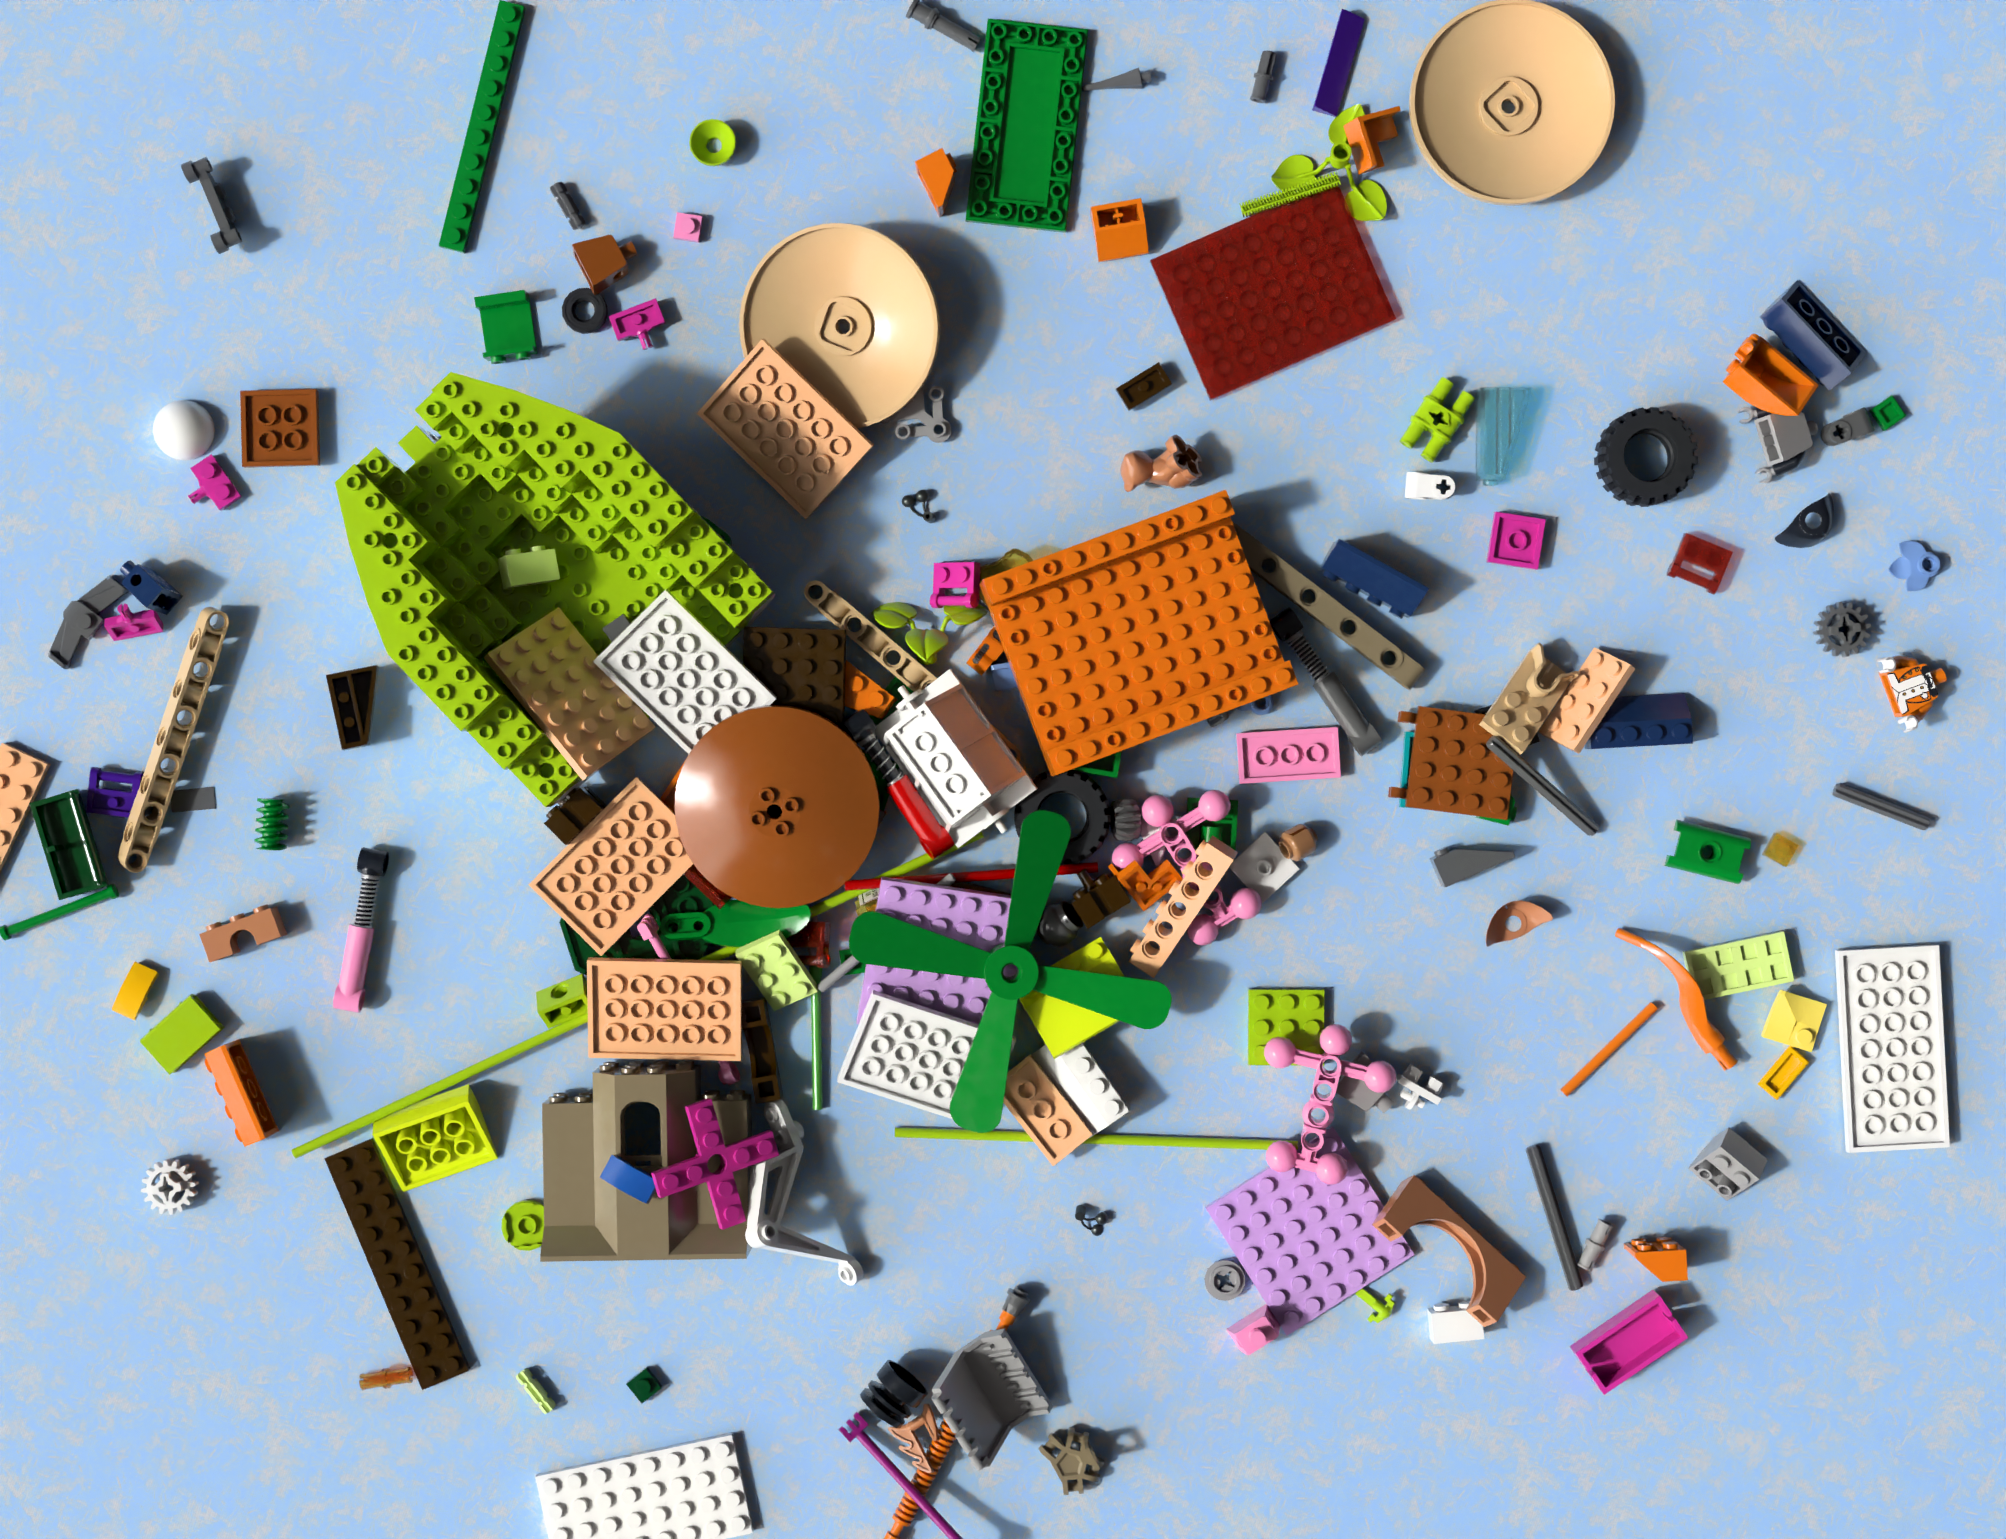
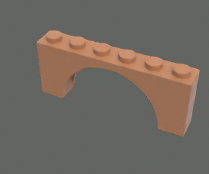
M1415 1175L1400 1183L1372 1224L1390 1242L1403 1236L1410 1227L1416 1225L1433 1226L1451 1235L1466 1253L1473 1273V1293L1466 1311L1484 1327L1498 1322L1526 1278L1515 1264L1510 1263L1501 1254L1499 1249L1488 1243L1479 1231L1466 1223L1459 1213L1454 1212L1445 1203L1443 1198L1432 1192L1425 1182Z

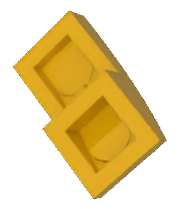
M134 962L115 999L112 1011L135 1021L148 999L146 996L157 979L158 972Z

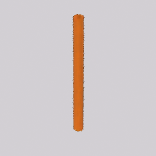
M1650 1002L1560 1090L1568 1097L1658 1008Z

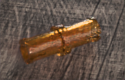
M409 1366L394 1370L383 1368L380 1372L363 1373L359 1376L360 1379H363L359 1380L360 1388L362 1390L377 1387L388 1389L392 1385L412 1383L413 1378H410V1376H413V1371Z

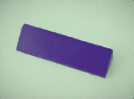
M1342 9L1312 108V111L1337 117L1365 20L1348 10Z

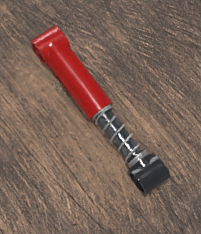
M861 709L841 723L843 730L856 743L864 747L866 750L865 754L868 753L871 757L870 762H874L877 766L876 771L879 770L883 775L882 779L887 781L885 789L919 837L921 846L930 858L934 860L953 847L955 844L950 834L939 824L906 774L901 775L902 772L897 771L895 768L896 763L891 762L889 759L890 754H886L883 750L884 746L879 744V738L876 737L874 732L876 726L868 713Z

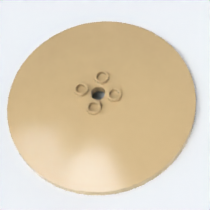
M1532 0L1489 1L1465 10L1451 19L1434 35L1423 51L1413 74L1409 95V115L1413 134L1422 155L1435 173L1448 185L1468 197L1481 202L1504 206L1526 205L1546 200L1561 193L1578 181L1592 167L1601 154L1611 131L1615 110V90L1611 71L1602 50L1594 38L1580 23L1568 14L1552 6ZM1504 101H1510L1514 104L1515 110L1513 113L1507 114L1502 110L1501 105Z
M829 223L808 227L793 233L775 245L763 257L752 273L744 291L739 316V332L744 358L748 356L762 339H765L856 428H861L878 423L894 415L906 406L922 388L931 372L937 355L940 338V320L932 286L918 262L906 249L890 237L874 229L849 223ZM841 319H846L850 323V330L846 334L838 329V323Z

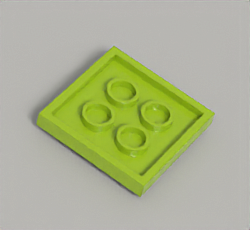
M1248 989V1065H1270L1265 1059L1264 1048L1267 1042L1275 1037L1290 1039L1296 1049L1320 1055L1324 1053L1320 1045V1035L1324 1030V989Z

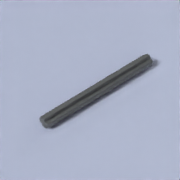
M1491 736L1486 746L1584 833L1589 836L1596 834L1599 825L1502 739L1498 736Z
M1539 1145L1529 1146L1526 1148L1527 1157L1570 1291L1579 1290L1583 1287V1282L1541 1147Z

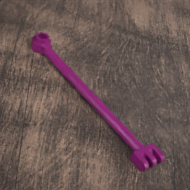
M858 1412L853 1415L856 1421L859 1422L857 1426L850 1419L846 1422L852 1429L850 1433L843 1426L838 1429L850 1443L857 1438L949 1539H963L863 1431L869 1424Z

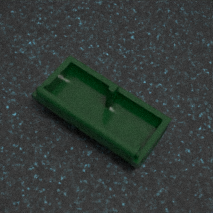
M80 789L29 803L58 899L71 898L109 886Z

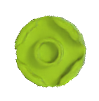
M522 1200L514 1203L507 1209L502 1218L501 1230L505 1240L514 1248L531 1251L542 1245L544 1231L543 1204L535 1200Z

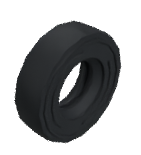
M578 288L570 292L562 305V316L566 324L572 330L581 334L593 333L599 330L605 323L608 315L607 304L600 294L594 296L590 288ZM582 301H588L594 306V315L589 320H580L576 316V306Z

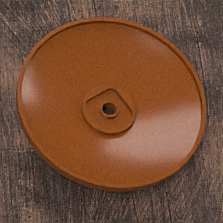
M769 705L735 713L713 726L704 734L689 753L681 769L675 792L674 808L677 829L683 847L692 863L710 883L727 895L751 905L769 908H789L806 905L830 895L843 886L845 881L850 880L865 861L877 833L880 803L873 770L865 754L849 734L829 719L806 709L783 705ZM773 804L780 806L782 815L779 817L770 816L768 807Z

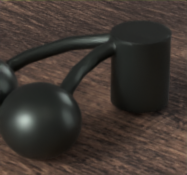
M919 490L916 493L917 501L922 502L923 515L916 512L912 507L915 504L914 496L905 495L902 498L903 506L910 507L912 512L923 517L928 523L935 522L936 516L929 511L926 512L925 502L929 499L928 491Z
M1078 1205L1075 1218L1081 1221L1085 1228L1091 1230L1093 1235H1101L1103 1233L1102 1225L1107 1223L1108 1215L1100 1212L1095 1218H1085V1206ZM1083 1220H1096L1098 1224L1090 1228L1084 1224Z

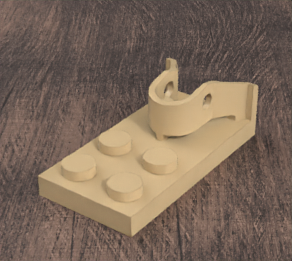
M1539 642L1528 651L1479 725L1493 736H1498L1517 754L1521 755L1569 683L1579 676L1580 673L1578 671L1565 673L1544 657L1543 645Z

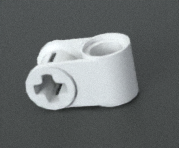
M1419 472L1406 473L1405 498L1443 500L1454 493L1455 483L1449 476L1430 475ZM1442 481H1444L1445 486L1449 487V490H1446L1443 494H1441L1440 489H1436V486L1441 484Z

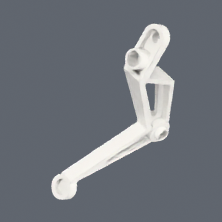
M782 1100L767 1102L764 1107V1116L769 1123L780 1151L778 1152L779 1156L754 1164L750 1168L746 1240L753 1248L838 1263L840 1279L847 1285H854L861 1281L864 1275L860 1263L855 1260V1257L781 1226V1220L804 1149L801 1139L804 1137V1129L798 1121L792 1120L790 1112ZM780 1167L766 1215L764 1210L768 1172Z

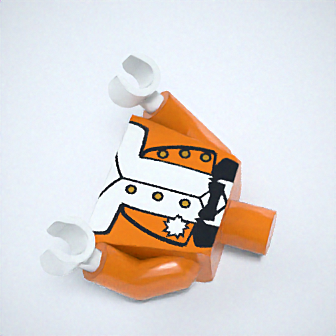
M1900 655L1878 658L1877 662L1883 663V670H1880L1878 673L1895 717H1904L1899 719L1898 723L1904 722L1906 724L1904 733L1917 729L1918 723L1933 706V700L1938 697L1935 686L1947 681L1945 672L1942 668L1929 671L1926 663L1919 664L1914 658Z

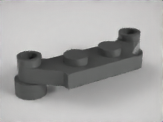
M205 157L195 162L188 161L181 164L182 171L190 184L198 180L200 181L220 228L219 232L210 235L216 251L221 254L228 251L229 247L241 243L242 238L233 223L236 221V217L232 209L225 204L224 198H226V193L220 183L217 184L210 173L213 172V168L208 158Z

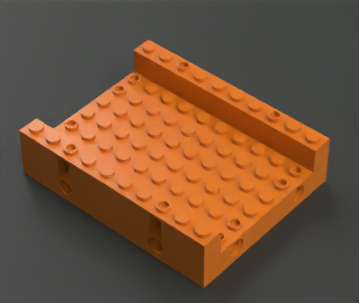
M1226 490L998 573L981 581L982 593L1051 776L1064 773L1298 685L1290 660L1284 662L1231 520L1235 512Z

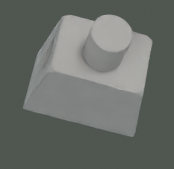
M1362 1051L1352 1061L1353 1063L1369 1066L1372 1063ZM1342 1075L1339 1077L1336 1093L1366 1112L1375 1105L1385 1113L1394 1103L1384 1093H1376L1370 1090L1363 1080Z

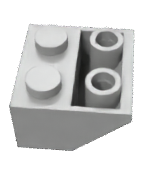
M1728 1127L1708 1143L1688 1169L1728 1201L1760 1180L1768 1159Z

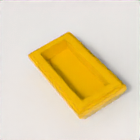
M1789 1046L1758 1082V1085L1778 1100L1808 1065L1809 1061L1792 1046Z

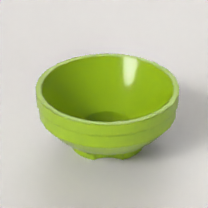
M717 119L705 120L693 129L689 141L690 150L693 156L702 164L713 167L720 166L729 161L734 154L736 148L735 135L732 129L723 121ZM712 139H718L722 143V148L717 153H711L707 149V144Z

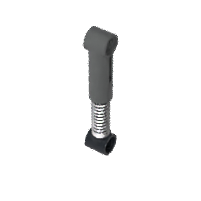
M1288 607L1269 620L1272 630L1282 642L1288 643V646H1292L1291 650L1294 649V654L1297 653L1296 657H1299V661H1302L1301 665L1304 664V668L1308 669L1306 672H1310L1309 676L1312 675L1311 679L1315 680L1313 687L1345 731L1350 743L1358 754L1362 757L1383 742L1370 722L1366 720L1336 674L1326 670L1327 666H1323L1324 662H1321V658L1318 659L1319 655H1316V651H1313L1314 647H1310L1311 644H1308L1309 640H1305L1306 636L1303 635L1304 633L1301 630L1303 625L1294 611Z

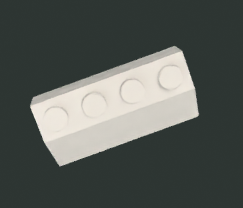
M1084 1043L1056 1059L1053 1058L1046 1045L1031 1054L1092 1131L1093 1135L1129 1112L1130 1109Z

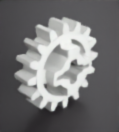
M166 1159L163 1161V1164L160 1161L155 1163V1169L150 1168L146 1171L150 1177L142 1179V1182L147 1184V1187L141 1189V1192L148 1194L144 1199L145 1202L150 1200L153 1202L151 1205L152 1210L160 1207V1214L165 1213L168 1209L169 1214L173 1215L177 1209L181 1212L186 1209V1205H191L194 1202L190 1196L198 1194V1191L194 1190L193 1187L198 1185L199 1181H192V1177L196 1173L195 1171L190 1173L187 1171L189 1164L181 1167L179 1159L175 1160L173 1164L170 1159ZM162 1172L160 1181L155 1183L157 1176ZM168 1183V1185L170 1186L173 1185V1190L171 1188H167L166 1184ZM185 1190L183 1197L178 1201L180 1192Z

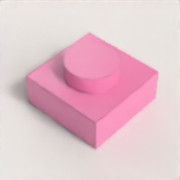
M677 212L673 238L699 243L703 217Z

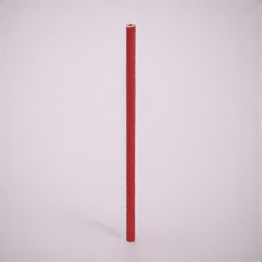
M1098 863L1060 865L1057 875L1078 874L1083 869H1086L1088 873L1098 872ZM1015 868L956 872L951 874L956 878L954 883L1013 879ZM949 873L888 878L937 884ZM881 878L845 881V891L880 888Z

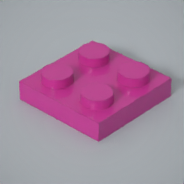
M1494 512L1486 562L1538 570L1546 519Z

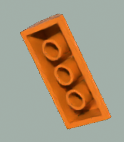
M240 1039L205 1053V1065L216 1079L215 1088L218 1094L223 1096L225 1100V1111L228 1117L233 1119L235 1123V1134L238 1140L243 1142L244 1146H247L278 1132L279 1129Z

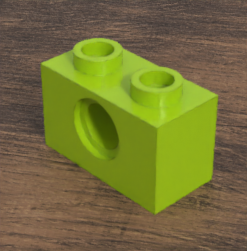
M583 974L536 992L537 1012L548 1029L588 1013L587 980Z

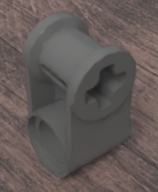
M1863 407L1824 426L1820 436L1824 444L1835 446L1851 439L1859 438L1875 429L1866 408ZM1837 430L1839 432V435L1835 437L1833 435V432Z

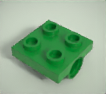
M1187 797L1186 814L1198 807L1200 798ZM1230 800V811L1224 819L1220 821H1209L1206 819L1186 832L1195 849L1199 847L1203 840L1208 843L1213 835L1236 851L1238 800Z

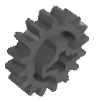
M1842 602L1835 603V608L1832 605L1826 606L1827 613H1818L1822 619L1821 621H1814V624L1819 626V630L1814 631L1813 635H1820V639L1816 643L1825 644L1824 652H1829L1832 649V656H1838L1841 652L1842 657L1849 656V650L1852 654H1857L1859 652L1857 646H1866L1863 638H1870L1871 635L1865 631L1871 627V624H1865L1864 622L1868 618L1867 614H1859L1862 609L1861 607L1852 609L1853 605L1851 602L1846 603L1845 606H1843ZM1849 615L1853 617L1856 623L1849 619ZM1832 617L1833 621H1832L1831 624L1827 627V624H1828L1830 618ZM1845 627L1846 632H1839L1838 628ZM1857 632V636H1856V638L1854 639V641L1852 642V637H1853V636L1855 635V633ZM1828 636L1832 637L1835 640L1836 644H1834Z

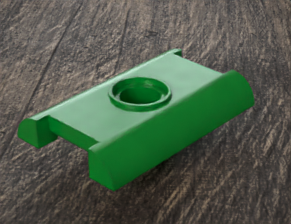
M1676 819L1674 831L1680 832L1674 856L1667 855L1664 866L1740 884L1744 874L1739 873L1744 849H1750L1751 838ZM1706 845H1709L1712 849V854L1709 858L1705 859L1702 855V850Z

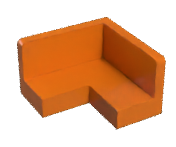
M1400 106L1357 117L1343 126L1358 174L1374 171L1385 166L1378 143L1394 139L1398 136L1392 116L1401 111Z
M1136 860L1132 861L1120 872L1117 871L1112 863L1108 866L1143 911L1169 892L1176 880L1179 882L1183 880L1168 860H1165L1148 875Z

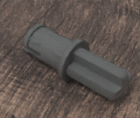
M1272 51L1262 52L1258 71L1254 73V78L1256 79L1250 97L1251 101L1266 103L1269 85L1274 79L1272 73L1277 56Z

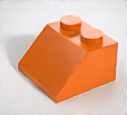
M943 148L915 161L916 172L939 217L945 213L955 183L954 173L957 172L953 157L950 153L945 154Z

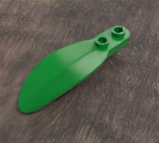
M736 899L719 903L703 912L669 914L661 920L660 931L670 941L703 939L716 945L742 947L778 930L787 939L800 932L810 922L812 913L807 905L789 908H769L751 905ZM697 923L704 925L703 929L699 931L695 930L694 926ZM671 925H677L678 930L676 932H670L669 927Z

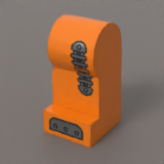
M995 626L966 663L981 676L1004 651Z

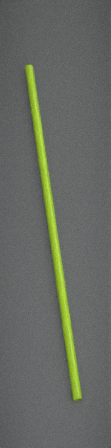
M895 1127V1137L1034 1142L1027 1132L1022 1131L977 1133L962 1129ZM1095 1134L1082 1144L1267 1150L1273 1142L1279 1140ZM1280 1140L1291 1143L1298 1150V1141Z

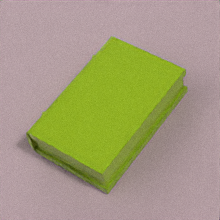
M190 994L185 1000L179 1002V1005L155 1027L149 1029V1032L140 1039V1043L170 1075L180 1069L225 1027L195 994Z

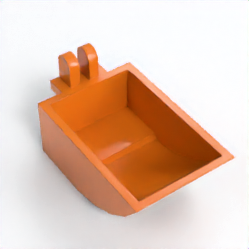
M1751 334L1740 345L1734 354L1739 359H1734L1726 368L1728 374L1722 381L1751 405L1772 414L1784 416H1798L1819 386L1757 334Z

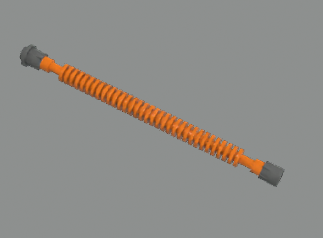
M1016 1286L1014 1289H1008V1296L1002 1308L1003 1311L999 1317L1000 1322L996 1330L1005 1329L1007 1331L1009 1325H1013L1016 1317L1020 1315L1025 1305L1031 1301L1027 1297L1029 1294L1027 1291ZM945 1420L941 1422V1427L938 1428L939 1440H932V1444L928 1447L929 1450L926 1451L934 1472L927 1473L917 1468V1473L914 1474L911 1483L924 1497L926 1492L929 1491V1487L932 1485L938 1469L941 1468L947 1452H949L950 1447L953 1445V1441L956 1439V1433L951 1431ZM906 1492L895 1510L896 1513L892 1516L895 1523L891 1531H887L883 1539H901L899 1535L904 1526L910 1527L911 1521L915 1517L914 1515L917 1514V1510L920 1508Z

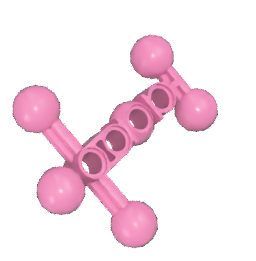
M1220 790L1207 791L1201 796L1197 808L1177 820L1172 819L1174 807L1167 797L1162 795L1149 797L1142 806V816L1149 825L1160 827L1159 831L1136 845L1133 843H1123L1115 848L1112 854L1113 866L1120 872L1132 861L1136 860L1140 867H1142L1144 857L1165 845L1174 861L1180 866V870L1183 871L1189 860L1195 862L1199 856L1195 853V847L1186 832L1206 819L1209 821L1224 819L1230 811L1231 803L1229 797ZM1175 827L1178 833L1175 837L1169 838L1164 835L1165 829ZM1182 848L1191 850V855L1186 859H1182L1177 855L1178 851ZM1202 862L1204 869L1213 870L1208 862ZM1188 883L1193 890H1200L1196 883ZM1217 884L1214 888V891L1218 893L1217 898L1213 901L1206 900L1203 905L1205 908L1211 909L1214 915H1196L1187 928L1189 939L1197 945H1208L1217 938L1219 928L1237 917L1241 919L1254 918L1262 908L1260 895L1251 888H1242L1232 895L1230 905L1226 906L1223 901L1221 888Z
M1340 1024L1329 1025L1322 1031L1320 1045L1325 1051L1322 1055L1296 1049L1292 1041L1285 1037L1272 1038L1264 1048L1266 1061L1275 1068L1283 1069L1293 1063L1316 1069L1313 1094L1310 1095V1100L1302 1109L1304 1129L1301 1133V1143L1303 1146L1301 1153H1297L1296 1148L1291 1143L1279 1140L1273 1142L1266 1151L1267 1164L1277 1172H1287L1293 1167L1316 1172L1317 1177L1322 1182L1331 1185L1340 1183L1345 1179L1348 1173L1346 1160L1336 1153H1327L1320 1158L1316 1157V1154L1322 1148L1324 1134H1326L1327 1127L1334 1119L1333 1098L1336 1094L1340 1075L1363 1080L1366 1086L1376 1093L1389 1091L1396 1082L1394 1068L1385 1061H1376L1369 1066L1340 1059V1055L1345 1054L1352 1045L1350 1031ZM1327 1059H1333L1337 1062V1067L1334 1070H1326L1323 1067V1062ZM1323 1083L1328 1084L1331 1087V1092L1322 1095L1317 1091V1087ZM1316 1108H1321L1326 1114L1322 1119H1315L1311 1112ZM1309 1133H1316L1320 1139L1317 1143L1311 1144L1306 1141L1305 1137Z

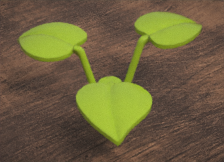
M1361 104L1344 110L1330 124L1328 136L1330 142L1334 144L1331 148L1330 157L1325 158V161L1316 170H1313V163L1309 158L1303 155H1292L1286 158L1271 176L1274 185L1280 190L1293 187L1294 185L1297 188V184L1300 187V183L1303 186V182L1306 185V181L1308 183L1309 180L1312 182V179L1315 181L1314 175L1319 174L1328 164H1331L1336 169L1345 168L1350 187L1353 190L1347 193L1344 200L1346 212L1349 216L1359 221L1383 220L1387 211L1383 190L1377 183L1368 179L1361 181L1356 187L1351 164L1349 163L1352 151L1343 126L1355 118L1365 115Z
M901 602L883 604L875 608L871 614L880 625L887 628H901L909 624L912 630L908 631L905 635L907 645L917 655L919 663L930 665L937 661V652L948 644V636L944 631L950 620L957 625L971 624L984 617L988 613V609L980 604L976 608L944 606L943 611L947 616L944 618L940 630L916 629L915 622L912 619L917 616V611L912 606Z

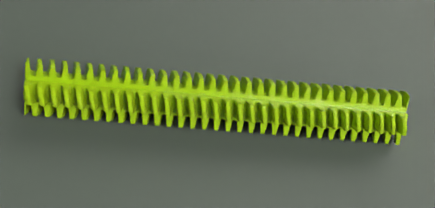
M1336 171V173L1327 174V177L1324 175V178L1321 176V179L1318 177V180L1315 178V181L1312 179V182L1309 180V183L1306 181V185L1303 182V186L1300 183V187L1297 184V188L1295 185L1290 188L1287 187V189L1278 190V193L1275 191V194L1272 192V195L1269 193V196L1266 194V197L1263 195V198L1260 196V199L1257 197V200L1256 198H1254V201L1251 199V202L1248 200V203L1245 201V205L1242 202L1240 208L1243 217L1253 215L1254 213L1257 214V212L1260 213V211L1263 212V210L1266 211V209L1269 210V208L1272 209V207L1275 208V206L1278 207V204L1281 206V203L1284 205V202L1287 204V201L1290 203V200L1293 202V199L1296 201V198L1299 200V197L1302 199V195L1305 198V194L1308 197V193L1311 196V192L1314 195L1315 193L1326 191L1327 188L1328 190L1330 187L1332 189L1333 186L1335 188L1336 185L1339 187L1341 183L1338 173Z

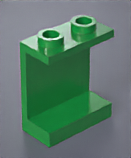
M525 290L474 297L475 306L480 310L486 350V352H483L484 359L491 361V364H501L507 362L506 358L516 357V360L531 359V355L538 354L530 298Z

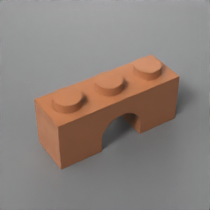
M268 904L253 909L254 914L245 917V914L241 913L230 917L231 923L223 926L221 922L206 926L207 931L199 935L209 962L239 953L240 949L237 944V938L242 930L249 931L254 936L257 945L287 935L278 908H269Z

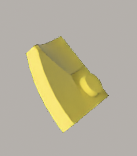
M1780 990L1770 1009L1761 1036L1812 1052L1827 1004Z

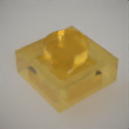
M1773 833L1762 855L1783 867H1787L1799 845L1778 833Z

